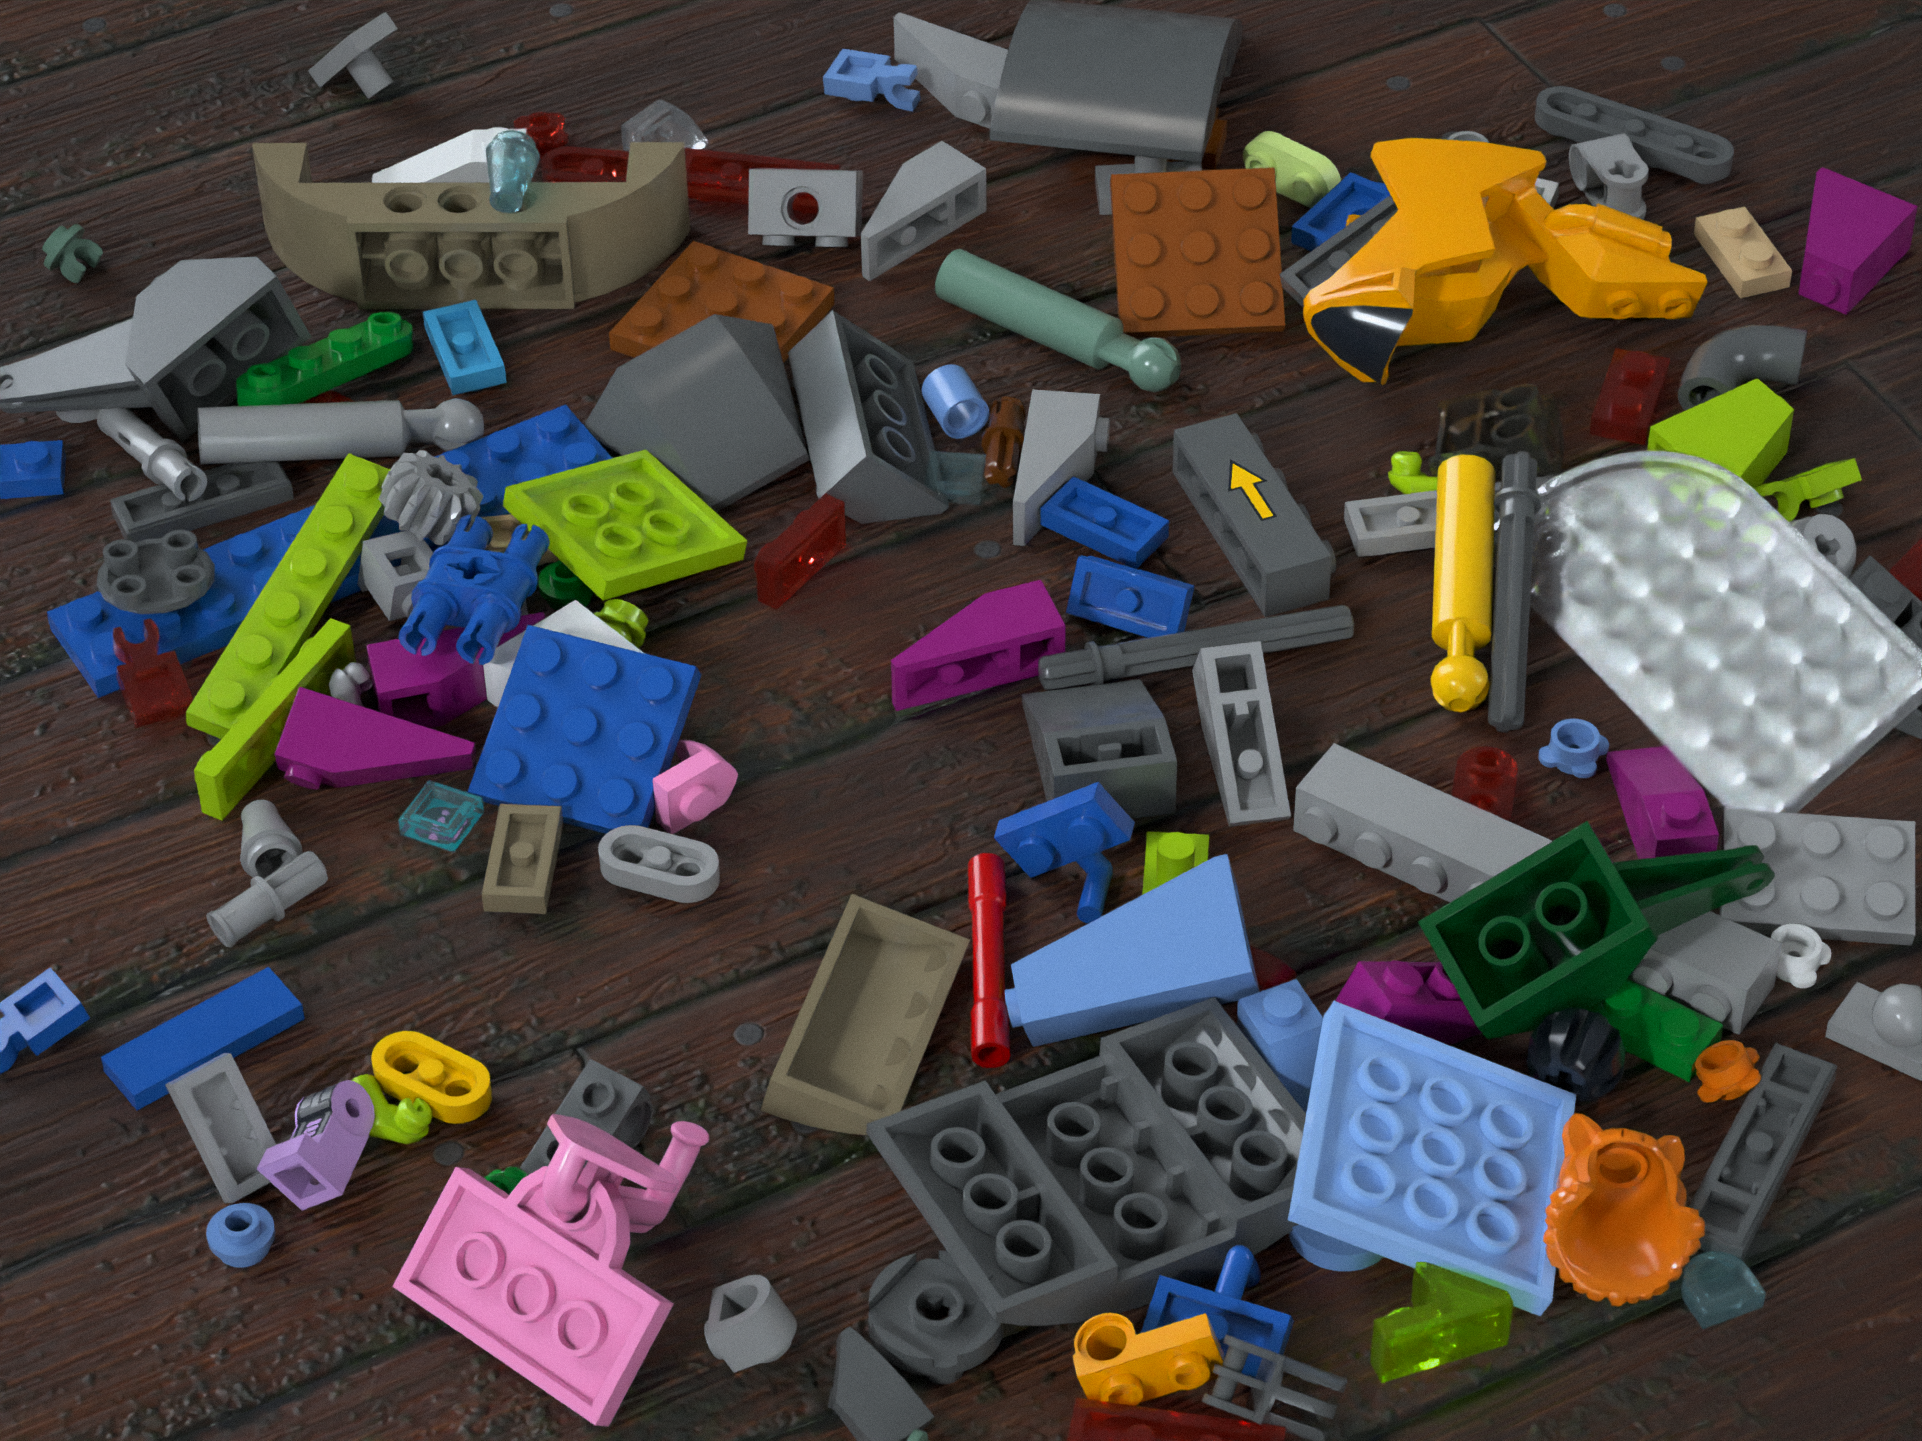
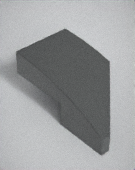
M850 1326L844 1329L837 1338V1360L828 1408L834 1409L857 1441H907L913 1430H924L934 1419V1415L914 1390L860 1334Z

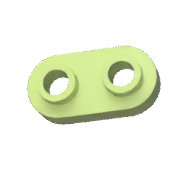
M1273 131L1262 132L1249 142L1243 151V161L1246 169L1275 167L1276 192L1309 208L1317 204L1341 181L1337 168L1326 156Z

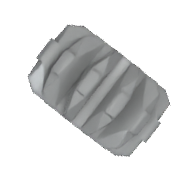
M419 450L416 454L403 453L398 462L393 464L381 485L382 491L378 499L385 507L384 515L388 519L398 521L401 531L414 533L420 541L425 537L437 545H443L446 541H450L457 522L466 515H471L472 520L466 532L469 531L480 511L479 505L483 495L476 488L478 481L473 476L464 474L461 464L453 465L446 461L444 455L437 458L431 456L427 451Z

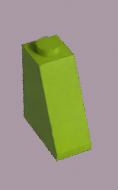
M1758 378L1651 426L1645 471L1718 534L1729 527L1754 495L1753 490L1763 484L1787 453L1794 409L1785 399L1774 393Z

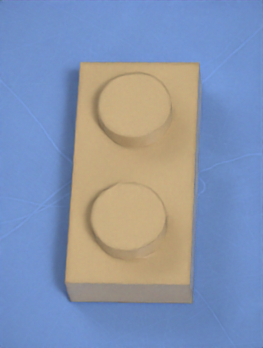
M1746 207L1727 209L1722 212L1696 217L1695 237L1739 298L1790 287L1792 269Z

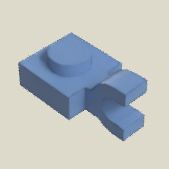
M842 49L823 76L825 95L844 97L852 101L873 102L877 94L880 93L884 94L889 103L896 108L914 111L921 100L920 91L910 90L903 86H910L918 75L917 65L900 64L898 66H891L890 56Z

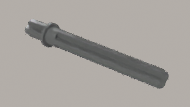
M1518 451L1517 454L1505 456L1502 462L1501 490L1494 497L1495 509L1500 514L1488 723L1496 727V730L1501 733H1507L1509 730H1519L1524 723L1534 515L1541 509V497L1536 492L1537 462L1535 459L1530 458L1529 453L1525 451Z
M1336 605L1097 646L1094 641L1086 642L1084 649L1042 656L1038 662V675L1043 689L1047 691L1088 684L1099 685L1111 680L1192 667L1195 665L1201 648L1261 641L1263 654L1348 640L1353 636L1354 620L1348 606Z

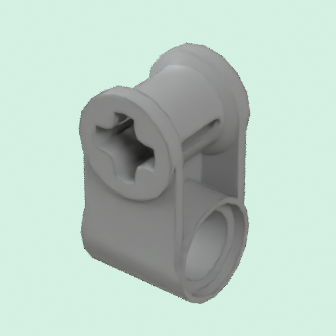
M1624 133L1572 144L1569 150L1571 174L1577 188L1584 192L1592 206L1596 207V204L1599 203L1643 220L1646 215V204L1642 199V185L1647 182L1649 169L1633 148L1629 137Z

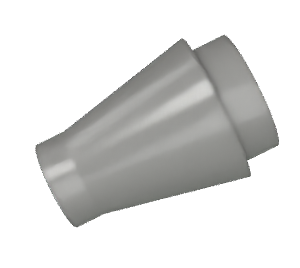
M256 800L244 807L241 813L243 824L240 854L241 865L244 871L251 877L260 876L264 879L301 855L303 852L302 845L280 817L276 806L272 802Z

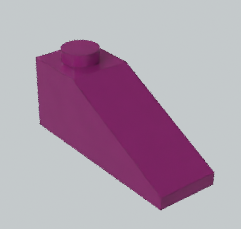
M1037 580L983 594L891 660L892 704L895 710L899 711L1039 676L1038 662L1042 656L1065 652L1066 626L1043 582Z
M299 687L274 755L278 769L286 772L284 775L285 779L301 787L318 790L321 783L340 788L473 769L476 760V748L474 742Z
M1667 746L1607 752L1606 762L1638 859L1717 851L1719 833L1705 792Z

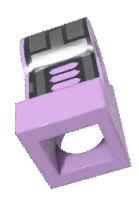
M345 1080L302 1098L296 1107V1128L291 1138L266 1149L257 1170L302 1211L342 1195L373 1126L375 1114L370 1095L355 1081Z

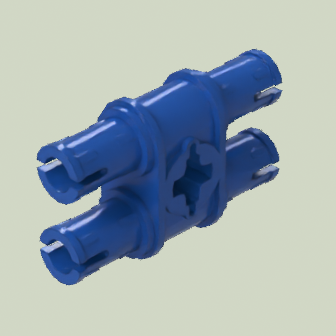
M471 515L461 517L456 524V529L447 545L439 547L434 551L429 561L430 569L424 580L419 581L412 591L411 600L414 608L406 623L400 629L398 636L400 644L404 649L416 655L424 638H427L421 649V655H429L435 650L438 639L446 625L464 627L465 630L456 643L459 655L467 662L474 664L479 650L484 647L479 657V665L489 663L495 655L496 647L503 634L514 630L519 624L522 614L521 608L526 598L530 597L537 588L538 576L536 568L542 556L548 550L550 543L545 531L533 525L527 539L523 540L528 526L527 524H521L513 531L512 538L505 552H494L485 550L493 539V530L490 524L483 518L476 516L470 531L466 532L472 521Z

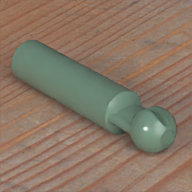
M962 249L952 251L938 271L935 282V292L938 298L1100 370L1109 363L1127 370L1130 379L1139 388L1150 392L1162 391L1173 385L1179 378L1181 358L1178 350L1169 341L1157 337L1140 341L1123 333L1124 326L1122 321L1107 313Z

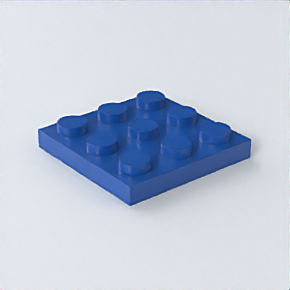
M527 625L467 792L474 800L500 806V804L561 806L563 823L605 834L615 828L626 825L649 828L655 810L653 778L669 770L701 678L700 671L693 665Z

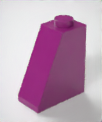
M1821 167L1816 172L1799 295L1847 315L1910 249L1918 206Z

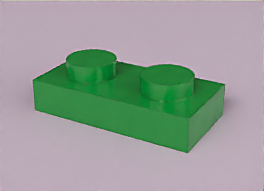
M1629 979L1625 980L1616 993L1587 1009V1011L1598 1012L1607 1017L1608 1023L1619 1030L1626 1052L1688 1082L1696 1074L1695 1062L1697 1057L1711 1045L1721 1042L1723 1024Z

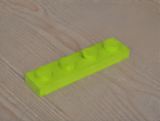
M330 618L314 637L304 642L299 654L289 665L269 681L265 691L246 712L237 716L231 729L216 746L202 755L194 769L202 813L223 821L276 761L274 754L299 687L331 696L329 682L335 670H343L348 664L356 663L351 625Z

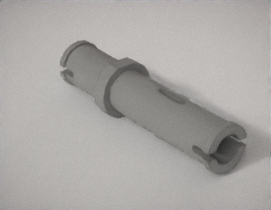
M130 408L101 409L97 416L99 429L106 435H109L128 454L140 462L144 474L155 484L166 485L181 501H185V496L188 501H194L203 494L207 486L205 472L187 460L185 450L174 440L163 439L152 427L135 415Z

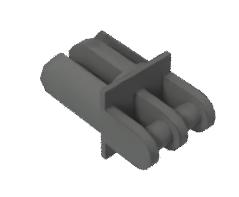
M1226 1334L1223 1340L1224 1344L1229 1345L1222 1366L1215 1364L1212 1372L1218 1374L1212 1395L1204 1393L1202 1402L1309 1441H1327L1329 1432L1291 1416L1271 1411L1275 1399L1329 1419L1334 1418L1337 1405L1281 1384L1283 1372L1344 1393L1348 1379ZM1249 1353L1262 1357L1255 1378L1242 1373ZM1238 1382L1252 1387L1245 1407L1231 1402Z

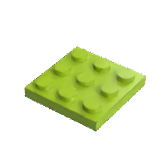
M646 449L505 488L503 507L521 524H527L528 531H531L533 525L543 529L550 541L548 549L602 600L619 597L627 593L744 560L747 540Z

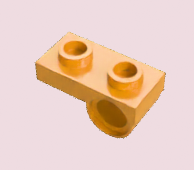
M1116 1313L1099 1314L1087 1320L1077 1331L1074 1339L1076 1354L1072 1355L1077 1378L1096 1417L1113 1411L1128 1410L1141 1402L1176 1391L1198 1388L1204 1383L1218 1378V1374L1212 1372L1215 1364L1222 1366L1225 1358L1206 1313L1138 1335L1130 1320L1125 1316Z

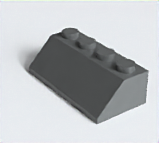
M832 310L788 352L793 375L792 383L797 393L801 412L800 420L805 430L809 449L808 456L812 462L817 486L816 494L819 500L830 511L834 513L842 512L860 524L942 514L949 508L913 361Z

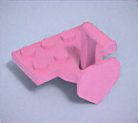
M552 1114L547 1125L559 1142L553 1158L548 1166H543L524 1177L510 1195L471 1169L455 1167L392 1287L596 1426H609L674 1303L622 1270L630 1246V1232L646 1233L665 1219L697 1158L701 1146L708 1143L709 1134L697 1124L686 1121L675 1122L671 1125L670 1129L673 1136L663 1159L657 1165L614 1136L592 1124L577 1118ZM623 1178H626L647 1189L621 1186L620 1184Z

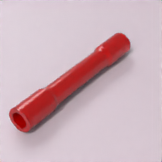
M981 853L972 857L968 862V905L972 913L974 1006L971 1010V1057L974 1063L981 1067L997 1068L1006 1064L1010 1059V1020L1005 1000L1003 917L1006 909L1005 862L1000 856L992 853Z

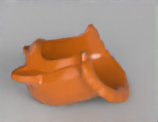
M1574 1113L1563 1128L1562 1139L1565 1158L1556 1182L1557 1188L1549 1196L1551 1203L1545 1209L1547 1215L1545 1222L1548 1228L1544 1233L1543 1242L1546 1244L1547 1257L1551 1266L1559 1268L1560 1278L1565 1283H1573V1289L1580 1294H1586L1588 1299L1599 1302L1604 1298H1608L1612 1306L1619 1307L1625 1302L1636 1304L1639 1300L1648 1301L1655 1295L1663 1294L1669 1289L1671 1282L1680 1278L1683 1273L1682 1268L1690 1262L1689 1257L1695 1255L1701 1247L1699 1239L1705 1236L1704 1218L1699 1216L1698 1210L1686 1207V1189L1680 1180L1685 1161L1683 1145L1680 1138L1674 1135H1665L1656 1140L1646 1133L1626 1128L1602 1130L1591 1118L1582 1113Z

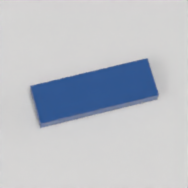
M267 967L101 1057L105 1074L138 1111L169 1094L165 1084L223 1053H231L232 1057L235 1058L304 1020L303 1006L276 974Z

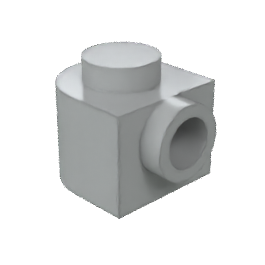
M749 1275L713 1288L709 1319L705 1322L704 1333L708 1347L717 1359H724L733 1373L759 1363L775 1361L785 1354L796 1333L797 1321L767 1278L761 1275Z

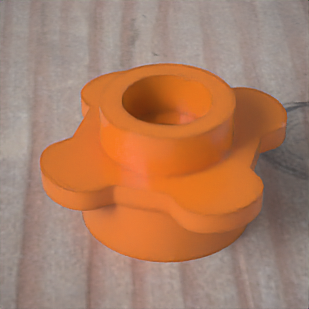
M1735 1040L1718 1042L1705 1049L1695 1062L1696 1074L1699 1080H1702V1086L1697 1091L1700 1100L1703 1102H1714L1718 1099L1732 1100L1744 1095L1755 1087L1761 1080L1759 1071L1755 1069V1063L1760 1058L1757 1050L1751 1047L1745 1048L1741 1042Z

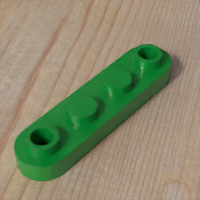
M378 312L370 315L367 321L348 329L334 330L329 333L327 338L311 345L295 347L289 350L288 355L274 361L253 365L236 380L238 406L299 404L409 355L413 351V327L409 322L402 320L401 316L396 313Z

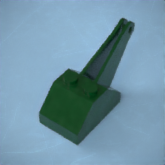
M1588 821L1421 919L1418 923L1477 1028L1487 1039L1533 1031L1547 1015L1560 1012L1569 1007H1581L1587 1010L1618 991L1658 940V935L1720 906L1758 893L1772 882L1775 873L1768 863H1762L1764 855L1756 845L1728 850L1613 862Z

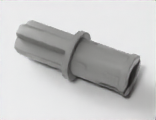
M312 851L304 852L263 879L260 876L252 878L249 889L215 911L212 910L207 913L208 923L220 942L230 948L235 945L236 941L268 920L280 921L285 917V909L326 883L328 880L327 870L322 861Z

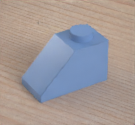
M1297 979L1238 999L1237 1027L1302 1110L1307 1113L1323 1017Z

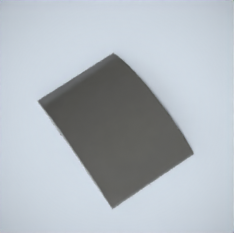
M1031 0L1019 18L1008 49L990 127V140L1201 162L1216 119L1217 97L1224 76H1230L1243 37L1242 22L1236 18L1054 0Z
M1215 997L1101 1038L1100 1053L1096 1058L998 1094L992 1091L986 1081H982L867 1123L866 1133L995 1322L1024 1326L1058 1325L1087 1321L1103 1313L1118 1314L1151 1303L1160 1275L1196 1286L1221 1273L1226 1255L1232 1247L1237 1245L1246 1246L1254 1256L1290 1233L1294 1226L1299 1225L1289 1221L1288 1216L1306 1113Z

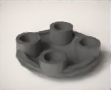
M174 530L164 535L163 538L145 539L135 543L125 539L112 541L103 549L104 563L98 570L97 588L108 603L128 612L157 614L187 607L203 597L214 582L215 565L208 553L198 547L195 534L186 530Z

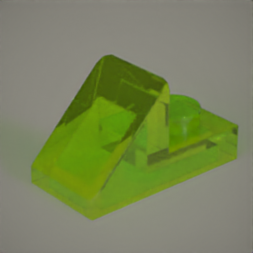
M1416 1262L1411 1297L1414 1308H1398L1384 1317L1374 1319L1370 1363L1380 1382L1384 1383L1508 1345L1513 1300L1508 1291L1428 1262Z

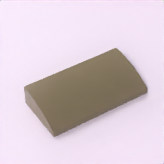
M851 894L771 1076L761 1111L807 1126L859 1135H867V1123L900 1112L970 939Z

